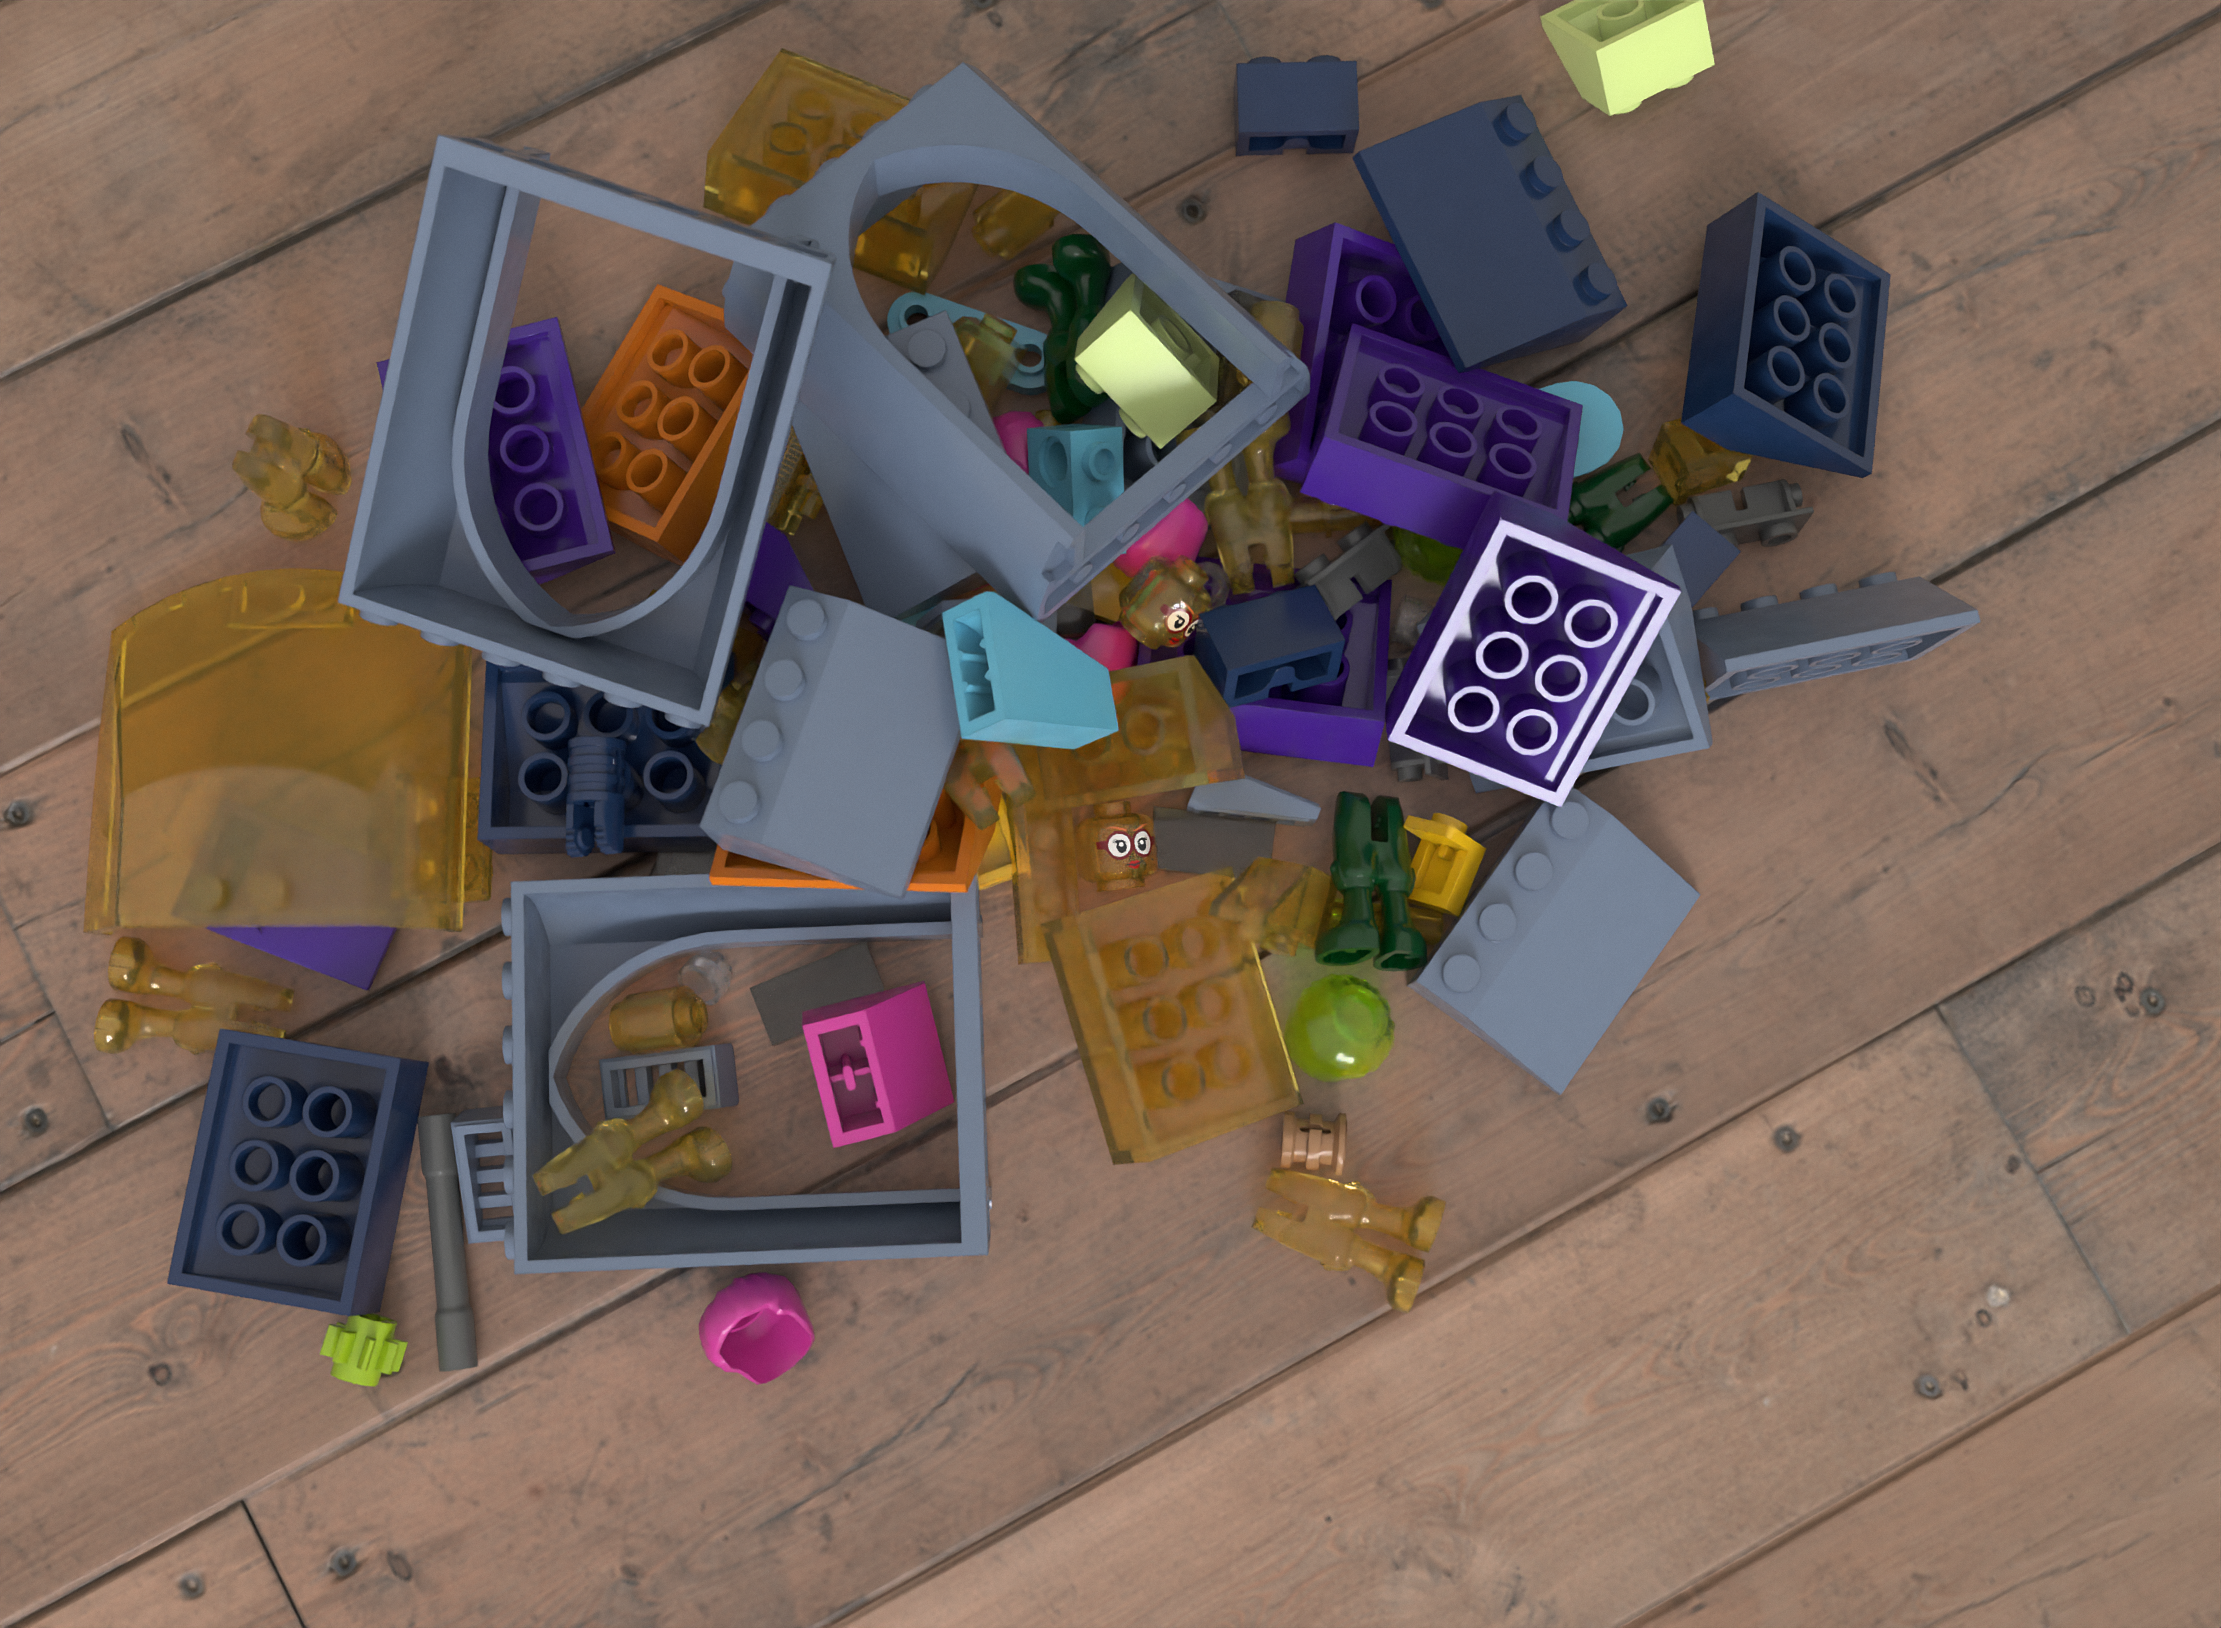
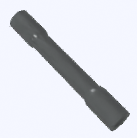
M456 1113L417 1117L421 1169L426 1179L437 1302L435 1329L439 1372L478 1366L474 1312L469 1303L458 1170L451 1130V1122L456 1118Z

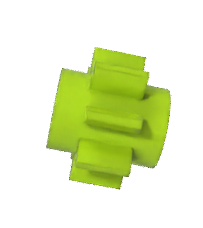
M372 1313L348 1316L346 1324L342 1322H337L336 1325L329 1324L319 1354L333 1358L332 1362L334 1363L330 1375L358 1385L378 1386L382 1373L391 1375L392 1371L399 1372L408 1342L394 1338L398 1322Z

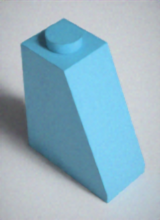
M985 591L942 613L961 738L1076 749L1119 731L1109 669L996 592Z

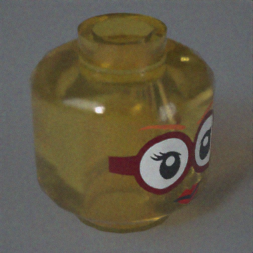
M1160 555L1151 557L1142 565L1119 594V604L1123 611V614L1119 617L1120 622L1133 637L1151 649L1157 650L1161 645L1171 648L1178 647L1197 627L1199 614L1208 612L1212 608V600L1204 587L1209 577L1195 562L1184 555H1179L1175 561Z
M1130 801L1093 805L1094 817L1081 820L1077 823L1074 830L1080 877L1084 881L1095 883L1096 892L1146 887L1145 877L1153 875L1159 866L1153 819L1145 813H1131Z

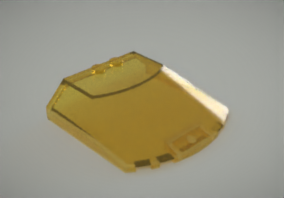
M286 568L259 570L222 577L170 595L136 613L111 631L100 722L90 827L83 933L112 935L113 931L129 928L381 926L461 932L463 928L472 647L460 643L457 646L438 645L424 640L420 636L421 630L400 623L394 626H386L364 620L359 616V609L338 603L344 572L327 569Z

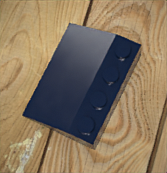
M1522 95L1476 103L1363 149L1352 157L1459 374L1581 342L1628 306L1617 285L1614 273L1602 256L1590 232L1589 224L1581 214L1563 178L1561 168L1553 159L1536 125L1535 117L1527 107Z
M1759 192L1708 224L1681 424L1727 450L1859 478L1872 474L1891 274Z
M731 652L714 719L709 727L703 725L702 728L698 729L675 725L665 718V712L645 705L639 708H628L613 704L604 698L603 691L582 684L579 687H564L553 684L542 677L543 671L522 664L516 667H507L486 660L477 840L498 854L567 853L566 795L569 790L567 787V776L569 775L567 764L570 754L568 752V740L576 737L601 736L621 739L627 743L626 753L624 754L626 771L624 772L625 789L623 795H625L622 853L716 851L717 843L699 826L741 717L737 655L735 652ZM595 841V848L592 849V853H604L600 852V848L597 847V842Z
M220 1028L167 1284L344 1316L379 1313L429 1062Z

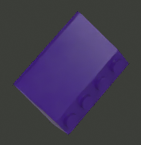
M1336 222L1295 240L1279 341L1307 366L1310 375V393L1264 431L1259 471L1302 484L1314 438L1352 323L1451 358L1395 244Z
M557 317L511 328L489 428L488 460L494 502L511 546L523 566L538 585L616 553L560 320ZM390 359L376 362L382 389L384 388Z
M1352 323L1314 438L1300 492L1318 498L1327 504L1341 506L1378 519L1384 524L1397 526L1437 540L1446 546L1457 547L1463 550L1494 490L1550 512L1567 522L1583 405L1480 368L1459 374L1452 359L1447 356Z
M1494 490L1386 702L1387 740L1561 807L1682 592L1680 586L1558 516Z
M1197 556L1192 569L1183 579L1171 585L1148 583L1129 737L1374 767L1385 723L1392 580L1387 579L1373 591L1366 594L1354 576L1350 579L1363 598L1335 621L1345 638L1337 680L1292 692L1287 684L1270 688L1268 698L1224 710L1220 709L1193 655L1197 627L1186 639L1183 638L1184 631L1176 634L1168 632L1165 627L1166 616L1161 612V606L1166 604L1172 610L1183 608L1190 611L1182 603L1184 602L1193 610L1192 621H1194L1200 613L1211 611L1221 605H1235L1267 597L1277 591L1293 590L1300 584L1294 576L1300 569ZM1168 638H1176L1181 641L1171 645Z

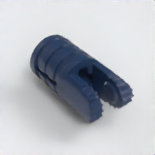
M601 736L576 737L568 740V752L570 754L567 769L569 770L567 787L569 790L566 795V851L570 858L589 856V853H592V849L595 848V841L597 842V847L600 848V852H604L605 855L622 853L625 795H623L625 789L624 772L626 771L624 754L626 753L627 746L624 740Z

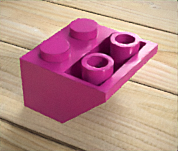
M925 981L802 1011V1027L833 1148L897 1132L954 1102Z

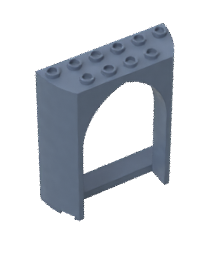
M964 62L934 85L928 84L920 88L907 106L887 121H879L872 125L859 143L839 158L834 157L824 162L811 180L791 195H783L776 199L769 206L765 215L750 226L751 228L781 238L802 235L820 242L819 250L833 252L836 256L799 399L1004 599L1040 623L1046 620L1310 393V375L1307 366L988 76L973 65ZM967 182L991 185L1032 197L1060 211L1095 237L1253 383L1082 527L888 341L871 318L861 299L853 276L854 254L859 235L925 184ZM734 261L729 279L722 290V295L725 298L724 325L754 355L774 274Z
M438 134L338 603L359 609V616L375 624L394 626L400 623L421 630L420 636L434 644L457 646L460 643L481 650L483 659L497 665L516 667L522 664L543 671L542 677L556 685L579 687L582 684L603 691V696L607 701L622 707L639 708L645 705L665 712V718L675 725L692 729L702 728L703 725L709 727L714 719L836 256L833 252L819 250L820 242L802 235L781 238L550 162L551 153L537 148L524 146V150H513L495 144L488 139ZM541 198L774 274L718 494L710 519L699 542L682 567L655 594L636 604L595 614L570 613L534 580L523 566L505 533L494 502L490 481L488 445L493 404Z
M977 872L967 893L907 891L904 900L861 889L711 885L709 874L512 881L511 898H504L502 902L501 921L504 935L511 936L512 961L505 962L502 969L503 995L506 1000H512V1025L505 1026L502 1049L504 1061L506 1064H512L513 1090H506L503 1099L504 1124L507 1129H513V1155H507L505 1158L503 1178L506 1193L514 1194V1220L507 1221L504 1231L505 1255L508 1260H514V1274L988 1255L991 1239L990 1209H992V1186H989L981 966L983 920L982 915H980V889ZM952 939L960 1187L759 1196H718L697 1193L657 1180L621 1158L597 1135L585 1119L573 1097L567 1081V1075L581 1041L596 1018L630 985L670 962L711 950L739 947Z

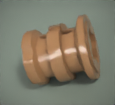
M1284 1111L1280 1167L1290 1168L1293 1162L1305 1163V1169L1318 1170L1319 1164L1331 1165L1335 1175H1342L1347 1143L1346 1113H1339L1333 1122L1322 1121V1114L1309 1113V1119H1298L1294 1112Z

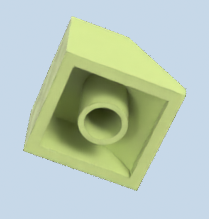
M1573 0L1540 17L1545 33L1581 97L1609 116L1630 112L1639 107L1642 100L1664 89L1683 86L1690 82L1695 74L1715 65L1703 0Z
M1132 273L1080 335L1074 360L1078 363L1076 370L1084 383L1097 394L1105 391L1120 407L1119 415L1125 425L1139 438H1144L1147 435L1161 449L1217 402L1219 357L1176 311Z

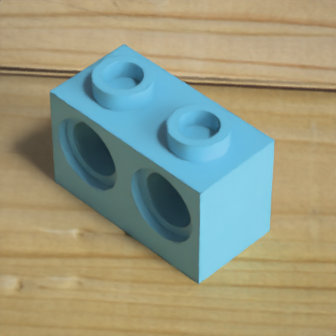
M1068 424L1027 428L1029 476L1082 527L1124 492L1121 426Z

